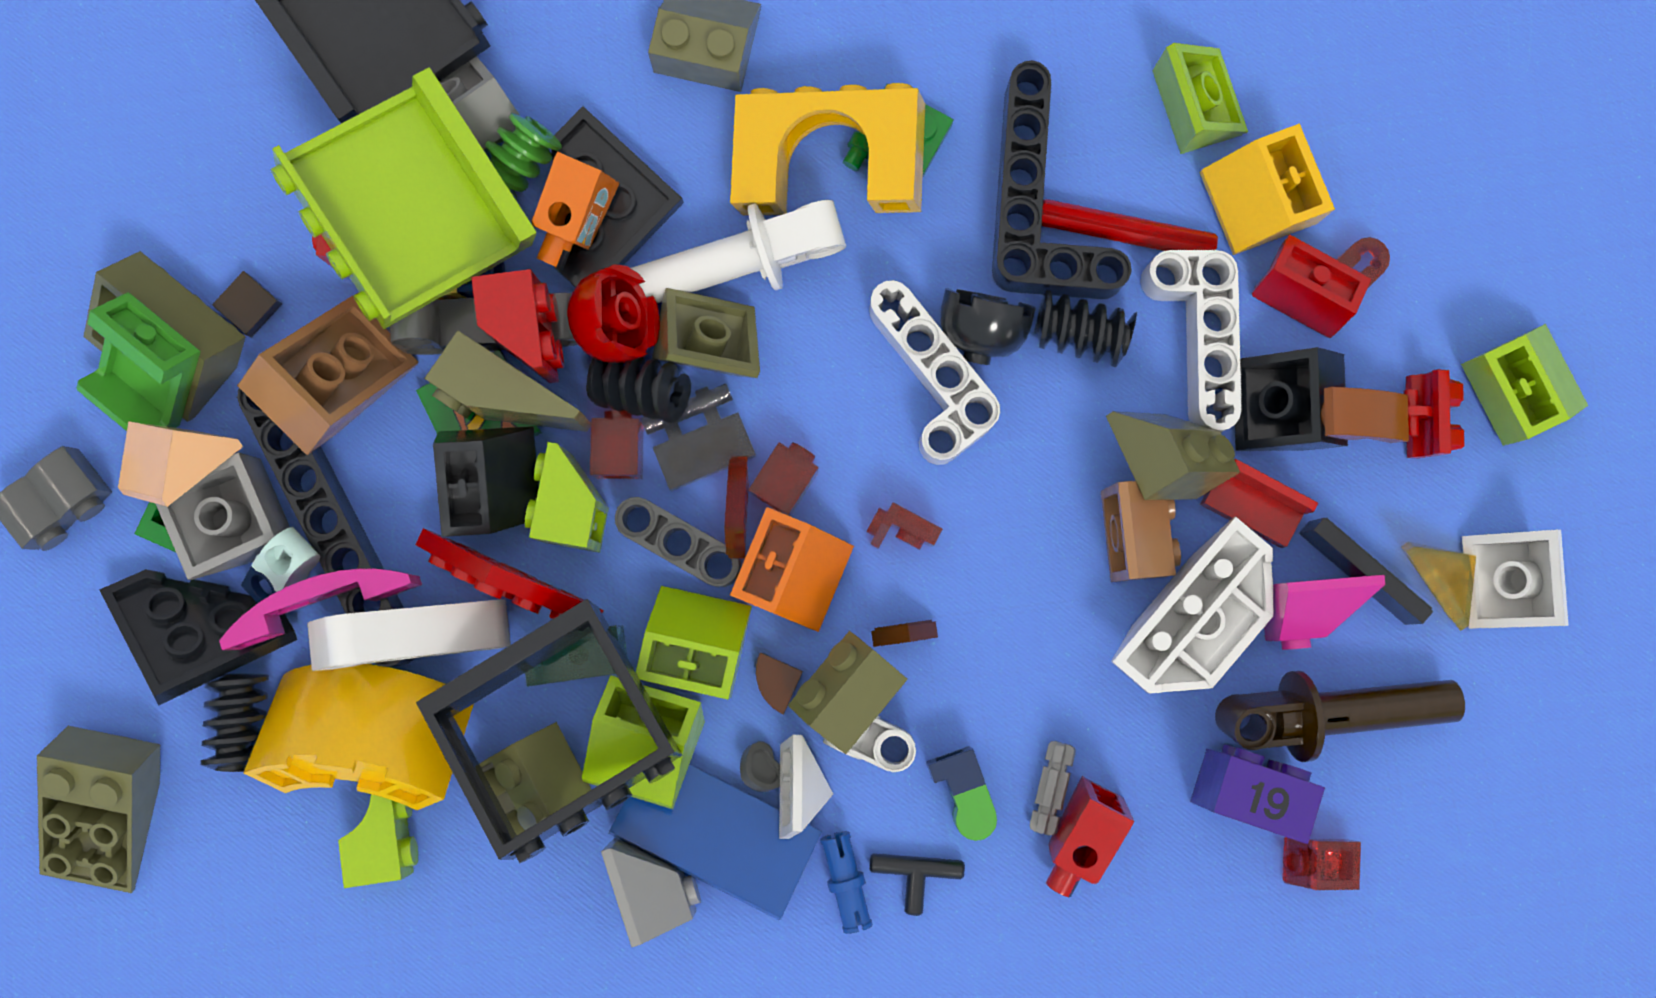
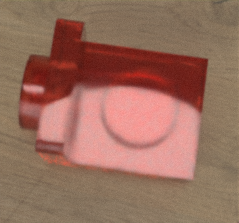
M893 502L888 512L879 507L866 532L874 536L870 546L878 550L890 526L899 530L895 536L897 539L920 550L923 544L933 547L943 529Z
M1285 837L1283 854L1284 883L1313 890H1360L1361 842L1349 839H1310L1309 843L1305 844Z

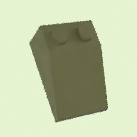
M460 331L455 333L424 378L437 387L432 395L466 419L471 412H474L484 420L587 432L592 425L580 410Z

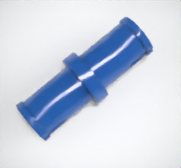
M842 831L834 833L835 838L831 839V835L822 837L820 841L824 848L831 876L827 884L829 892L835 893L843 924V933L852 934L859 932V925L862 926V930H867L873 924L869 917L862 886L866 883L864 874L857 869L850 841V832Z

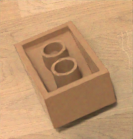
M351 296L260 353L237 386L308 455L339 433L415 368L419 362L411 354L404 353L392 345L390 342V332L387 329H383L376 318L368 321L358 307L354 297Z

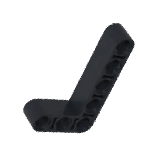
M1033 60L1024 61L1018 64L1012 71L1004 97L992 261L993 279L997 286L1009 292L1044 295L1046 290H1050L1054 296L1066 294L1069 297L1111 298L1129 280L1132 271L1131 262L1122 251L1104 247L1040 242L1051 97V74L1047 67L1040 62ZM1021 82L1032 83L1036 86L1038 93L1035 95L1023 94L1017 87V84ZM1022 125L1027 126L1033 130L1035 138L1032 140L1020 139L1015 134L1014 128ZM1017 169L1025 170L1030 174L1032 183L1028 185L1017 184L1013 181L1010 172ZM1015 213L1023 215L1029 222V228L1026 230L1012 228L1007 221V216ZM1008 258L1021 260L1026 267V273L1021 276L1011 275L1006 271L1003 261ZM1057 261L1065 263L1071 270V278L1065 280L1056 278L1050 270V264ZM1099 265L1111 267L1116 273V282H1103L1097 275L1096 267Z

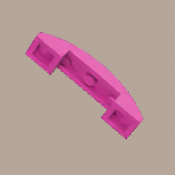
M351 569L321 574L287 586L259 602L242 615L228 629L219 642L222 650H241L285 634L280 615L359 587L364 600L379 601L421 586L422 582L420 576L383 569Z

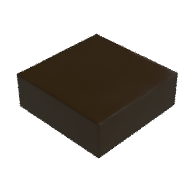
M242 271L212 305L245 335L252 338L282 303L252 276Z

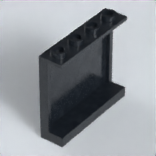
M255 0L340 123L411 88L413 75L430 67L438 81H441L490 47L489 42L481 31L488 24L472 1L464 6L460 0Z

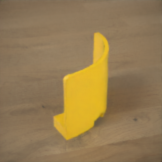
M372 664L312 671L311 665L290 670L281 678L243 773L283 793L304 788H332L335 779L358 782L357 791L380 796L415 810H420L442 801L446 795L452 770L416 702L444 686L445 683L408 671ZM474 704L453 716L463 735L465 734Z

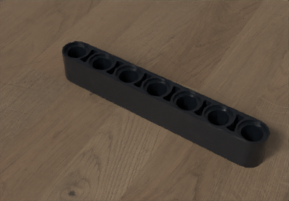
M239 388L237 395L239 406L308 541L321 556L319 562L325 574L344 570L342 565L343 558L352 550L357 553L359 558L357 569L384 570L321 446L308 455L295 443L288 450L283 451L280 440L284 432ZM313 469L316 474V483L312 489L304 492L301 486V478L305 472ZM333 509L337 514V525L330 533H326L322 528V518L325 513ZM360 587L337 595L346 614L365 612L363 606L364 598ZM396 594L380 600L381 603L378 611L402 609L404 607ZM415 658L377 662L375 664L385 667L402 666L409 664Z

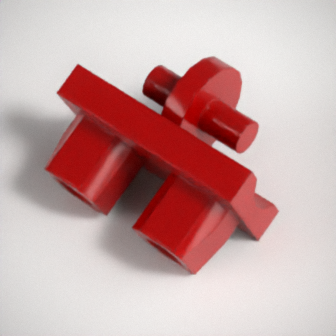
M1441 369L1432 370L1425 374L1406 376V390L1403 391V394L1408 395L1409 442H1407V458L1419 459L1451 454L1452 450L1462 449L1465 446L1464 429L1460 425L1450 424V408L1459 407L1464 400L1463 383L1450 379L1449 370Z

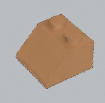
M1136 481L1117 482L1101 491L1111 582L1175 576V566H1180L1181 563L1180 545L1177 538H1172L1170 520H1174L1176 514L1175 500H1144Z

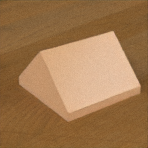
M128 421L118 488L123 495L168 507L239 451L243 445L235 438Z

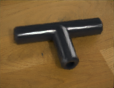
M873 853L870 856L869 870L871 873L907 875L904 912L908 915L920 916L923 913L926 877L961 880L964 877L965 864L962 860Z

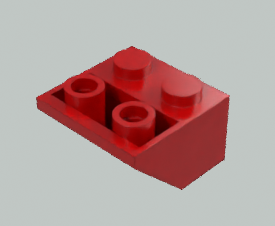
M531 269L471 277L477 326L498 345L548 383L559 382L557 369L564 368V354L561 341L554 339L551 322H558L559 315L555 294H549L547 284L541 283Z

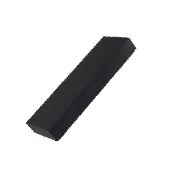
M1328 518L1309 521L1299 534L1349 577L1384 575L1385 585L1372 597L1403 624H1423L1433 613L1432 607Z

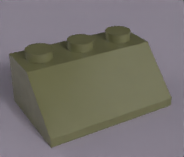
M139 251L96 272L83 337L102 351L105 338L87 324L90 310L127 292L132 294L201 351L182 416L188 422L196 417L235 371L246 337L235 326L228 323L203 303L198 296L192 294L170 276L165 269L158 266Z

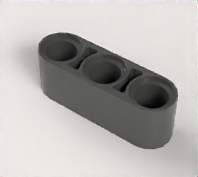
M632 497L623 501L617 507L615 524L618 531L628 539L709 585L718 588L727 587L736 581L741 569V561L729 546L646 499ZM636 508H645L650 514L649 526L641 532L634 533L627 525L628 515ZM683 530L688 532L691 537L690 549L681 556L672 555L667 548L668 537L675 531ZM717 553L727 554L732 561L731 572L723 579H714L707 571L708 560Z

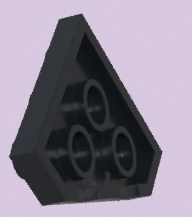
M584 106L554 135L561 143L562 149L558 151L551 149L552 159L554 160L556 153L560 152L603 171L620 184L590 248L587 250L573 244L563 270L554 266L574 287L577 286L580 280L602 268L613 264L624 265L684 203L681 196ZM571 213L566 217L565 225L570 221Z
M145 569L99 589L158 706L297 640L295 630L286 615L283 614L280 615L285 634L241 650H222L219 640L242 615L258 604L250 595L231 592L229 586L195 579L191 580L190 583L168 579L165 573Z

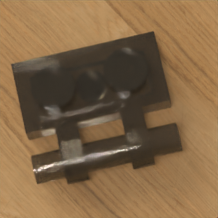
M727 384L711 390L708 389V386L696 390V396L689 398L688 406L683 416L675 423L669 424L660 421V419L641 418L647 435L664 428L668 435L669 441L652 448L671 492L756 457L739 413L737 412L721 419L716 408L733 400ZM704 413L708 425L682 434L678 422Z

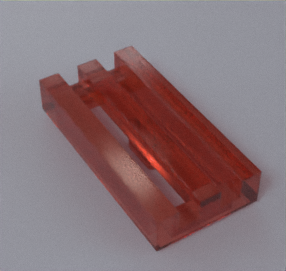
M731 456L728 464L724 525L726 555H728V558H745L749 495L748 456Z

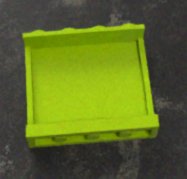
M430 67L413 75L411 88L285 153L279 145L272 148L276 166L271 168L270 171L275 181L286 196L294 192L303 206V209L299 210L298 213L304 225L314 238L320 234L331 249V251L326 253L331 266L341 279L349 276L359 293L353 295L358 307L368 321L376 318L383 329L472 280L471 277L481 275L532 246L535 239L536 230Z

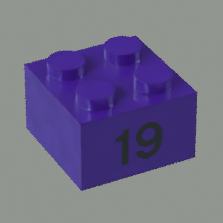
M1226 744L1223 745L1221 752L1206 748L1190 800L1191 803L1213 813L1305 844L1309 843L1325 787L1309 782L1312 772L1268 759L1267 766L1264 767V756Z

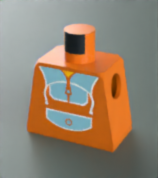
M557 152L532 219V226L547 232L536 258L563 270L573 244L588 250L620 183L599 169ZM571 213V219L565 225L566 217Z

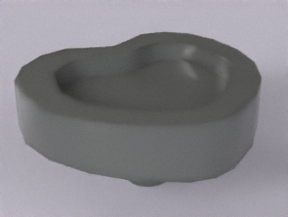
M761 741L749 745L744 750L740 762V774L744 784L759 792H768L780 786V764L774 760L771 747Z

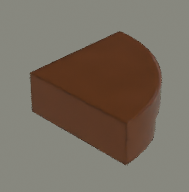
M932 620L877 627L871 631L873 647L938 638L936 621L932 622Z
M760 652L756 664V679L759 690L766 702L773 709L784 715L803 671Z

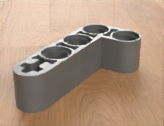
M554 293L559 315L558 322H551L554 339L560 340L562 347L578 345L569 328L567 316L568 300L572 293ZM474 298L437 299L390 326L391 344L407 354H442L457 331H460L489 351L505 350L477 326Z

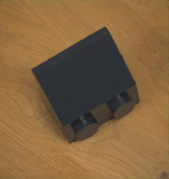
M1316 347L1240 359L1241 414L1235 424L1236 451H1303L1348 446V440L1325 436V426L1321 419L1324 388L1346 387L1344 354Z

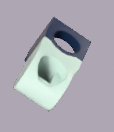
M289 527L274 536L264 546L260 554L256 556L241 586L259 603L270 596L259 583L261 580L265 579L268 582L272 594L287 586L305 580L309 572L317 565L321 556L294 527Z

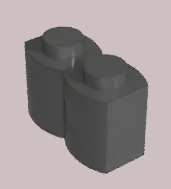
M62 446L35 464L25 476L0 492V521L22 549H41L42 551H47L56 547L67 538L66 530L76 520L80 522L86 521L100 513L105 507L103 501L112 491L79 449Z

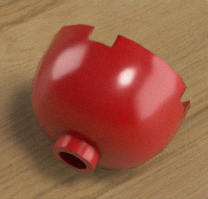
M613 264L580 280L568 300V323L575 341L586 354L603 362H626L643 357L648 354L645 353L647 348L655 346L659 339L660 317L656 300L653 295L645 296L643 289L639 286V284L645 282L639 273L628 266Z

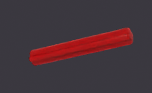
M1050 199L1043 200L1041 226L1162 251L1217 249L1218 236L1215 233Z

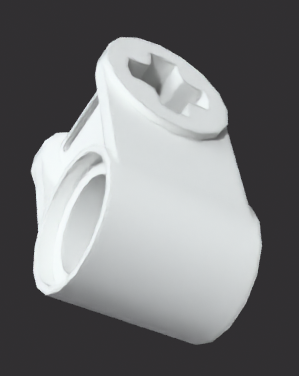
M878 715L846 755L859 760L863 759L886 771L900 772L912 764L915 759L916 748L913 738L907 731L881 719ZM888 737H901L908 745V753L900 762H890L881 754V744ZM824 738V744L840 751L837 747H835L833 744H831L828 740Z

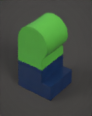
M967 746L926 761L934 783L946 780L955 805L952 813L953 822L959 832L967 839L974 841L984 840L989 837L996 828L997 815L973 748Z

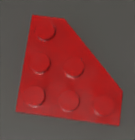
M425 528L422 529L415 544L431 554L428 560L429 563L451 572L452 576L474 585L475 589L498 599H501L503 596L512 600V603L536 614H539L543 606L551 609L549 617L554 619L584 601L571 593L536 579V577L505 563H500L468 546L442 537Z

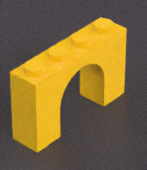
M891 83L886 85L885 89L867 90L866 87L860 85H844L840 87V91H822L816 87L803 86L796 88L795 92L777 93L773 89L756 88L751 90L750 94L735 95L730 203L743 216H749L748 205L754 203L758 205L763 215H783L787 213L788 171L791 156L805 136L818 128L829 125L851 127L867 138L869 147L867 201L875 213L921 212L925 102L918 88H913L905 83Z

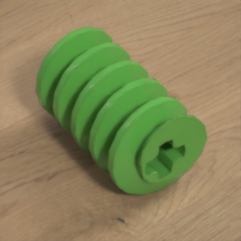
M511 112L509 119L516 129L512 132L499 126L497 133L504 143L500 146L488 140L485 146L492 155L490 158L491 163L515 200H517L515 191L523 192L528 188L529 183L526 177L536 178L540 174L538 163L545 165L549 164L552 160L549 149L558 151L562 149V145L538 121L528 116L523 118Z

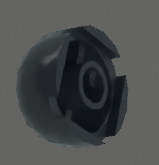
M945 288L940 322L943 332L953 345L964 351L963 357L966 361L990 365L991 357L1009 356L1018 351L1030 332L1036 308L1019 302L1018 306L1008 304L1006 298L960 289H957L955 292Z

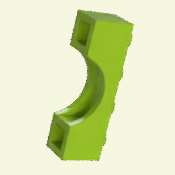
M371 794L369 807L362 821L354 830L338 840L344 888L402 880L414 873L413 866L418 863V845L415 837H410L407 819L412 816V808Z

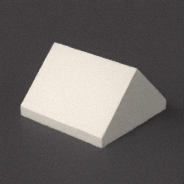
M1561 530L1462 536L1469 629L1569 626Z

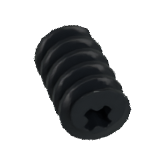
M1046 290L1038 312L1034 333L1038 334L1039 348L1045 349L1050 340L1055 338L1057 353L1062 354L1069 343H1074L1075 357L1081 358L1086 349L1090 347L1092 348L1093 362L1098 363L1105 352H1110L1111 366L1117 367L1129 348L1135 328L1137 312H1134L1127 323H1125L1124 309L1116 308L1107 319L1105 304L1098 303L1092 313L1089 314L1088 301L1080 299L1073 310H1071L1069 295L1062 294L1056 304L1053 305L1052 293L1050 290Z
M643 357L631 361L617 363L603 362L592 358L587 374L586 391L588 398L596 406L602 408L610 407L619 412L627 411V413L632 415H643L652 420L660 419V421L672 424L683 416L688 406L691 394V381L685 373L679 376L677 365L671 362H667L662 366L660 361L653 358L646 362Z
M224 674L218 679L205 683V689L219 693V696L204 702V708L218 712L217 717L203 721L202 727L216 731V736L202 741L201 746L215 750V755L201 760V766L222 772H244L254 748L251 742L257 740L261 728L253 726L252 723L265 719L267 715L266 711L254 707L253 704L268 699V693L254 688V685L269 680V675Z

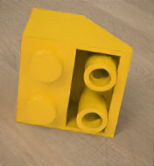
M1300 123L1256 139L1199 172L1233 255L1316 225L1335 210Z

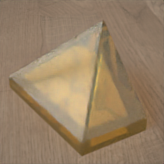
M1412 542L1402 545V550L1453 625L1460 631L1468 627L1476 555Z

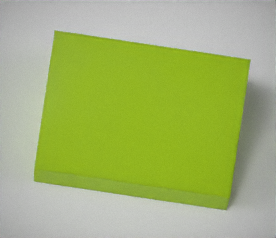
M1172 43L1167 46L1152 72L1180 154L1247 133L1248 129L1220 48Z

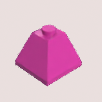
M1374 575L1273 584V617L1264 627L1265 640L1281 641L1282 650L1311 648V638H1323L1331 634L1385 585V576Z

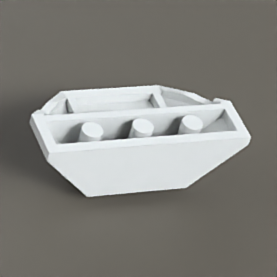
M1233 517L1187 560L1130 628L1111 662L1149 694L1213 688L1273 617V576L1271 562H1273V548L1237 517Z

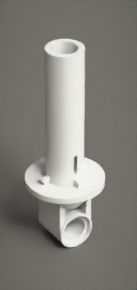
M832 200L813 202L795 211L767 220L764 218L758 205L754 203L748 205L749 220L746 223L748 231L647 262L631 269L639 273L645 282L639 284V286L643 289L645 296L653 295L656 303L662 302L666 288L692 293L759 271L763 279L766 280V277H768L772 288L776 291L783 288L781 268L810 259L827 257L846 248L834 202Z

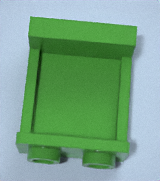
M129 292L90 310L87 324L105 339L98 369L78 380L77 391L126 431L128 421L173 428L180 426L201 351Z

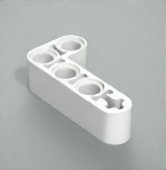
M1219 250L1163 251L1156 255L1142 272L1140 279L1141 287L1144 293L1153 300L1186 301L1189 422L1223 432L1234 426L1241 414L1237 263L1231 255ZM1165 267L1171 270L1175 277V284L1165 285L1160 282L1156 275V268ZM1203 267H1210L1217 271L1220 276V285H1211L1206 282L1202 273ZM1204 312H1212L1219 317L1221 321L1220 331H1213L1205 325L1203 319ZM1206 357H1213L1220 362L1222 366L1221 377H1213L1208 374L1204 366ZM1222 388V391L1215 395V390ZM1213 405L1215 411H1221L1222 418L1216 420L1215 415L1207 414L1206 408Z
M894 280L885 281L873 290L869 306L870 317L875 326L944 410L924 428L919 440V451L929 463L935 465L947 464L989 432L999 419L1000 404L995 395L912 292L901 282ZM884 298L890 303L896 299L900 302L897 312L905 324L899 332L896 331L900 323V318L891 309L886 312L882 311ZM913 332H923L929 336L932 346L926 351H915L909 347L907 337ZM942 367L953 368L960 376V384L954 388L943 387L936 379V371ZM977 402L985 406L989 414L988 422L977 425L969 421L965 415L966 405ZM935 431L948 433L953 440L952 450L947 453L935 452L929 445V435Z
M504 599L340 614L323 617L307 623L312 671L499 649L511 645L507 606Z

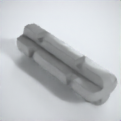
M1051 741L1048 745L1045 759L1049 760L1048 767L1043 766L1035 800L1039 807L1038 811L1033 810L1030 821V829L1044 835H1055L1057 833L1060 817L1056 816L1057 810H1062L1071 774L1066 772L1067 766L1073 765L1076 752L1075 747L1057 741Z

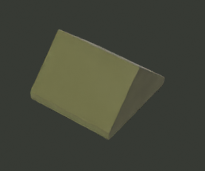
M671 288L665 289L659 316V339L653 349V359L739 377L758 378L760 362L754 306Z

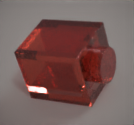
M616 410L604 411V418H591L590 475L596 479H643L644 425L639 419H632V414L627 413V411Z
M779 442L748 489L750 494L778 512L791 516L819 472V467L812 463L816 456L794 442L791 443L789 448Z

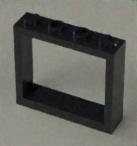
M588 599L416 702L499 860H513L517 858L519 863L533 858L545 850L544 840L559 831L564 837L582 828L589 822L586 816L588 813L601 805L606 810H609L621 804L632 796L629 788L645 778L649 784L660 780L675 769L672 762L683 756L599 607ZM593 632L658 749L517 835L453 716Z

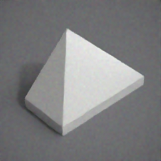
M792 735L780 744L779 839H790L805 829L833 795L803 735Z

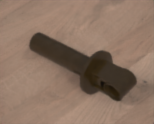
M1290 671L1282 677L1278 691L1234 694L1224 698L1216 709L1215 721L1222 732L1245 749L1259 750L1286 746L1296 760L1312 762L1321 754L1326 735L1459 722L1465 713V699L1462 689L1454 680L1318 693L1315 684L1306 673ZM1251 714L1248 724L1240 729L1242 720Z

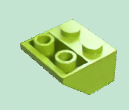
M1546 324L1461 364L1503 446L1530 439L1571 419L1588 406Z
M548 442L546 453L540 452L538 454L534 469V480L540 481L537 499L530 500L526 510L525 528L531 529L529 538L548 544L600 553L609 507L574 456L559 444Z
M661 586L644 633L636 668L638 678L647 682L729 700L733 694L752 606Z
M612 675L609 677L592 720L582 774L583 782L599 786L658 749L619 678ZM643 685L683 756L672 762L675 769L665 777L650 784L645 778L629 789L632 793L631 797L673 809L705 723L702 705L699 701Z

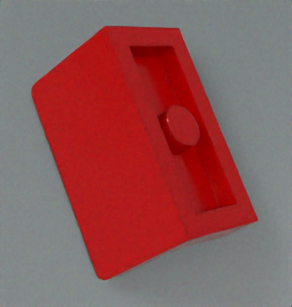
M1289 234L1282 242L1269 271L1255 286L1252 296L1318 333L1332 338L1357 313L1371 278Z
M1234 459L1240 473L1207 492L1200 505L1228 520L1237 517L1259 537L1280 548L1287 547L1303 515L1314 512L1318 502L1253 467Z

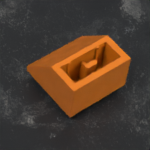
M766 507L730 596L819 632L854 546L808 523Z

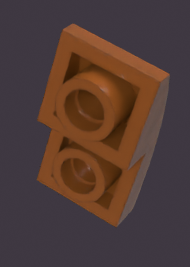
M1324 388L1321 419L1325 426V436L1345 440L1372 439L1388 443L1409 442L1408 395L1362 388Z

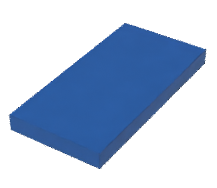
M690 764L673 809L630 797L624 802L609 830L610 835L777 920L782 918L822 831L807 825L802 832L790 839H779V809Z

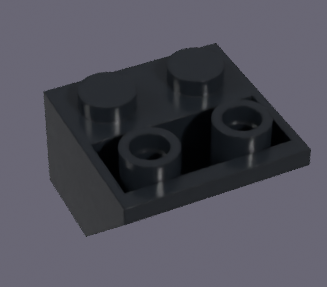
M534 426L439 431L433 442L441 536L492 534L524 524L528 503L530 500L537 499L539 489L538 481L534 480V469L537 460Z

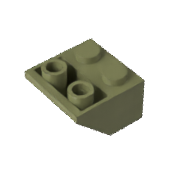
M557 722L511 744L479 763L517 835L592 790L589 783L582 781L583 772Z

